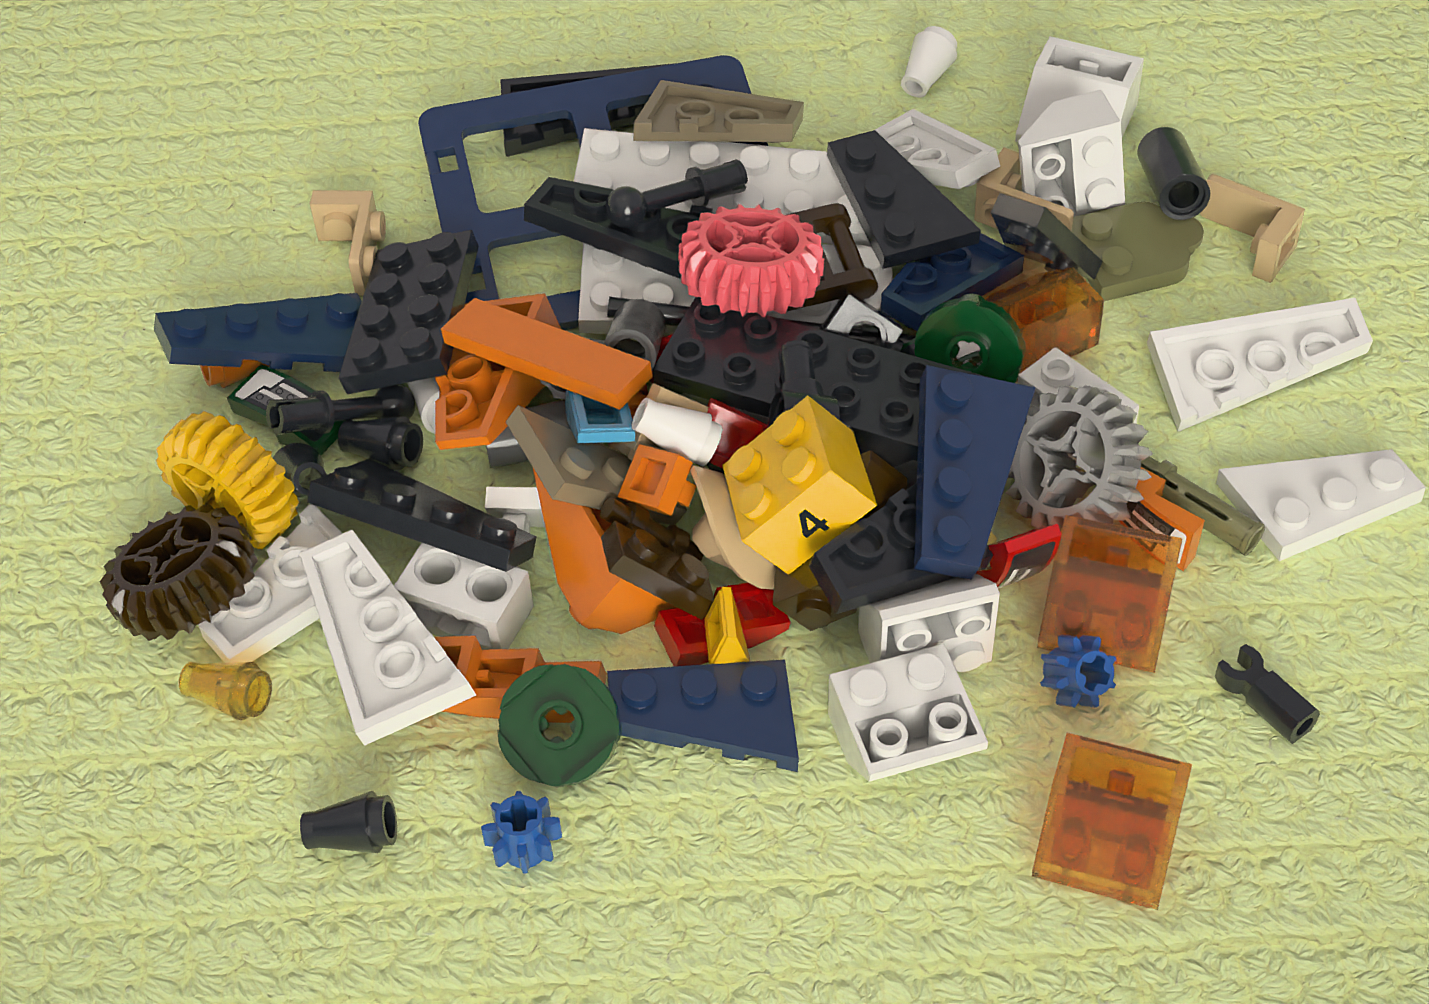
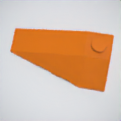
M545 293L485 301L561 329ZM454 347L447 375L435 377L439 386V399L435 401V442L438 448L444 450L490 445L508 426L506 420L518 405L525 408L546 385L542 384L540 379Z
M533 468L557 582L570 604L569 611L572 617L579 624L588 629L597 628L623 634L655 621L658 612L661 610L678 608L610 573L601 536L610 527L611 523L600 517L601 510L552 499Z

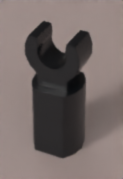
M1247 644L1240 647L1237 662L1246 669L1245 671L1235 670L1224 660L1218 663L1215 674L1218 684L1226 691L1243 694L1246 697V704L1290 743H1295L1312 730L1319 718L1320 711L1273 670L1268 672L1264 668V660L1261 654L1254 647Z

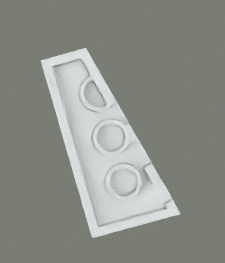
M1349 298L1150 331L1147 346L1177 432L1366 354L1373 340L1356 298Z
M353 530L299 553L355 733L364 746L476 696L469 682L460 670L456 668L444 649L427 630L415 611L395 588L386 573Z

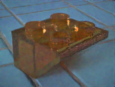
M1073 267L1035 274L984 297L986 301L997 304L1009 313L1021 331L1022 338L1026 344V352L1020 373L1055 347L1069 357H1072L1099 344L1104 299Z
M1065 515L1060 544L1053 562L1037 648L1052 651L1059 647V635L1077 636L1078 639L1082 635L1097 636L1101 638V646L1098 651L1106 655L1116 656L1117 660L1113 663L1114 665L1155 673L1183 538Z
M1067 733L1049 795L1032 877L1158 910L1192 764Z

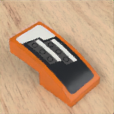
M1146 470L1152 478L1144 481L1138 480L1135 488L1140 492L1144 500L1137 503L1127 501L1126 505L1131 518L1124 521L1119 520V522L1148 549L1184 571L1195 558L1205 520L1162 498L1166 480Z

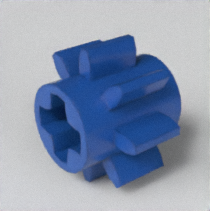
M1059 635V647L1053 649L1049 654L1041 655V659L1044 661V679L1040 682L1041 686L1058 691L1056 696L1057 705L1075 708L1079 703L1082 706L1098 707V696L1105 693L1109 688H1115L1116 686L1113 682V663L1117 660L1116 656L1106 655L1098 651L1101 646L1100 637L1082 635L1078 639L1077 636Z
M516 791L515 796L505 799L501 804L493 802L490 805L495 823H487L481 826L485 846L493 847L492 851L496 866L501 867L509 863L514 867L520 868L523 873H528L530 867L536 866L542 860L551 862L554 859L550 841L562 838L560 819L550 817L551 812L548 798L543 797L536 801L530 796L523 795L521 791Z

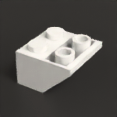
M1050 36L1034 66L1015 141L1018 142L1052 102L1101 89L1121 121V134L1123 137L1138 104L1144 58Z
M1102 89L1052 102L1018 140L1022 192L1069 208L1074 212V216L1125 205L1121 121Z
M975 574L972 580L957 577L859 607L858 633L869 663L940 644H945L958 672L970 671L983 663L991 662L1000 596L996 583L978 574Z
M945 644L829 674V718L847 763L869 782L981 751L988 747L987 738Z

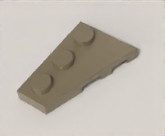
M661 80L634 122L633 141L792 142L803 121L804 102Z
M519 405L506 420V423L552 499L601 510L603 504L609 498H614L625 505L628 504V502L617 497L632 460L627 458L628 456L601 443H577L571 429ZM678 503L672 516L647 509L651 519L668 525H676L687 511L685 506Z

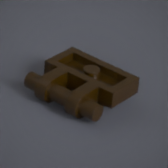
M614 498L607 499L601 508L600 517L611 523L610 527L601 536L609 572L702 620L707 615L715 598L709 581V572L701 563L704 554L699 550L694 541L690 539L689 532L673 524L666 527L650 518V513L647 509L631 502L625 505Z

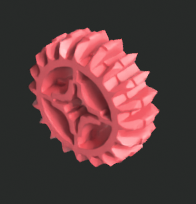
M738 204L736 209L730 210L718 207L715 214L701 213L699 221L696 220L688 223L687 232L682 234V243L679 244L678 252L681 283L688 286V294L694 297H701L702 305L704 306L718 305L721 313L729 310L739 311L742 317L746 313H758L765 317L768 311L786 314L788 306L795 308L803 307L804 300L814 297L816 287L820 285V276H823L825 259L822 258L821 236L813 232V225L806 222L800 223L799 215H783L780 208L766 210L762 209L760 204L755 208H745Z

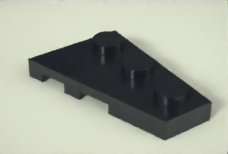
M876 130L828 142L827 157L882 269L979 243L981 230Z

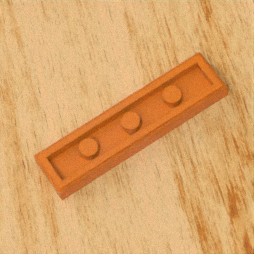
M477 298L470 301L441 328L444 343L619 410L653 377L650 361Z

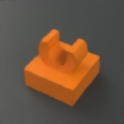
M639 444L617 497L628 503H635L645 509L672 516L677 503L689 508L697 488L695 484L686 480L693 462L679 454Z

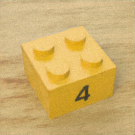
M808 395L792 409L780 414L770 427L748 445L739 448L730 460L722 465L742 542L788 575L810 559L816 551L877 506L853 431Z

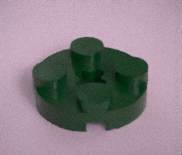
M965 294L959 299L948 300L935 307L923 320L916 333L914 342L916 357L1015 383L1020 374L1026 352V344L1022 338L1021 331L1010 314L997 304L986 301L983 297L976 294ZM965 341L966 343L974 342L980 347L978 354L982 361L976 363L972 359H967L964 362L958 360L956 356L960 351V347L957 343Z
M566 664L537 666L522 674L507 689L499 709L501 713L498 720V742L508 763L525 778L553 787L580 784L597 775L611 760L622 734L618 705L609 688L586 669ZM553 709L560 715L570 711L574 716L575 720L570 724L573 734L567 740L559 736L549 740L544 734L550 726L545 716Z

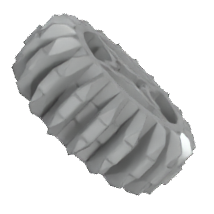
M1087 385L1079 388L1064 386L1059 387L1057 394H1040V408L1035 406L1029 407L1026 417L1027 423L1023 427L1008 475L1009 478H1014L1015 482L1007 490L1006 494L1010 495L1012 499L1020 500L1016 512L1025 518H1031V526L1039 528L1058 523L1062 534L1061 538L1069 539L1074 537L1086 540L1093 538L1095 532L1105 534L1113 531V519L1124 521L1131 518L1126 505L1127 501L1137 503L1144 500L1140 492L1135 488L1138 480L1144 481L1152 478L1146 470L1141 469V461L1150 457L1153 453L1148 447L1138 444L1148 431L1142 425L1133 423L1137 412L1129 406L1121 405L1122 399H1119L1117 395L1108 392L1102 393L1098 388ZM1069 427L1064 437L1058 440L1061 434ZM1097 485L1088 497L1074 505L1077 498H1083L1091 486Z

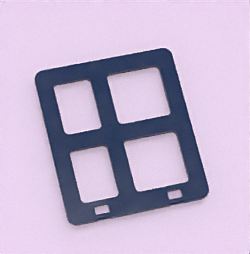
M721 55L443 105L424 111L419 117L418 124L441 231L458 233L472 230L479 245L472 275L482 273L486 289L467 292L465 304L474 298L482 301L499 299L489 257L492 249L561 236V234L524 221V206L491 213L480 211L463 145L464 138L480 133L565 118L572 121L579 148H581L584 128L612 131L607 113L613 109L647 103L661 80L751 94L741 62L732 56ZM732 142L768 146L767 142ZM455 155L458 169L441 172L438 158ZM580 290L547 296L561 329L579 328Z

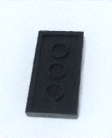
M472 230L458 233L442 232L430 239L407 244L396 242L377 250L339 375V380L347 395L447 375L454 347L444 343L441 328L461 311L465 305L479 248Z

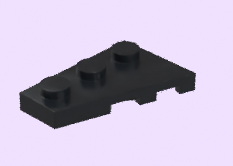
M999 193L991 215L1004 245L1025 255V258L1046 264L1044 269L1060 278L1073 281L1077 274L1095 280L1103 261L1046 207Z
M917 483L907 490L902 488L890 497L886 505L867 519L861 518L814 553L809 568L836 614L957 578L914 569ZM986 545L978 571L986 569L994 556L988 545Z

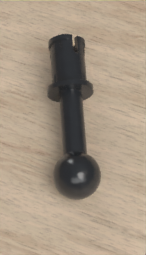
M735 159L707 169L700 170L698 167L688 168L685 180L643 192L634 187L622 186L613 190L608 196L605 204L606 214L609 220L616 226L632 228L642 222L646 212L689 200L694 205L706 207L709 200L744 192L746 190L745 184L748 182L747 172L742 162Z
M401 384L380 388L374 396L331 400L327 392L320 390L314 391L311 396L305 398L270 400L266 409V419L270 429H274L273 432L276 435L314 430L318 434H327L332 430L334 422L402 416L410 419L415 411V398L412 392Z

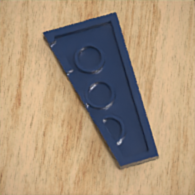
M337 293L328 296L288 298L278 301L249 304L239 303L229 306L155 313L154 332L169 364L241 367L244 359L258 360L263 364L270 365V369L292 370L293 362L323 363V371L341 372L362 300L358 293Z
M926 365L920 377L914 569L964 579H973L980 568L1036 387Z

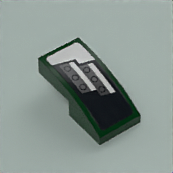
M260 364L227 397V400L234 414L269 426L266 419V409L270 400L305 398L311 396L315 390L280 371ZM344 421L334 422L332 430L327 434H318L314 430L276 435L280 444L304 443L310 445L322 455L338 439L339 428Z

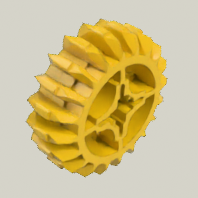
M203 411L200 414L192 413L185 420H180L164 436V441L157 447L159 457L156 459L159 469L163 471L161 474L163 481L172 488V496L178 498L184 506L191 505L195 509L205 504H210L214 509L225 507L230 515L236 517L239 524L243 523L251 536L250 542L253 547L261 550L270 542L273 543L291 526V521L298 514L296 507L299 504L296 494L293 493L295 489L294 484L284 476L285 468L277 464L271 457L272 451L265 450L258 443L257 437H250L244 432L241 425H231L226 417L221 415L215 417L213 414Z

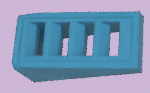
M566 390V418L577 443L635 441V430L632 429L633 420L628 402L619 410Z

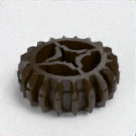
M205 504L195 509L188 505L177 514L167 511L164 518L154 523L148 521L145 529L139 533H131V540L126 545L118 546L114 550L116 558L109 560L104 565L106 574L100 580V584L104 589L102 595L107 601L106 606L115 620L120 622L123 628L128 629L133 636L143 635L148 641L156 639L160 635L169 640L181 630L191 634L196 625L204 621L211 623L212 616L219 611H229V602L233 598L241 597L246 593L244 584L250 582L255 577L252 568L258 560L254 553L255 548L250 542L251 536L243 523L239 524L236 517L230 515L225 507L214 509L210 504Z

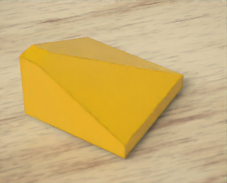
M722 587L718 591L704 619L709 664L750 662L731 587Z

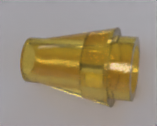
M189 662L180 673L179 690L182 695L195 698L234 719L245 720L248 717H258L265 711L271 698L272 681L270 675L266 671L261 670L254 662L204 664Z

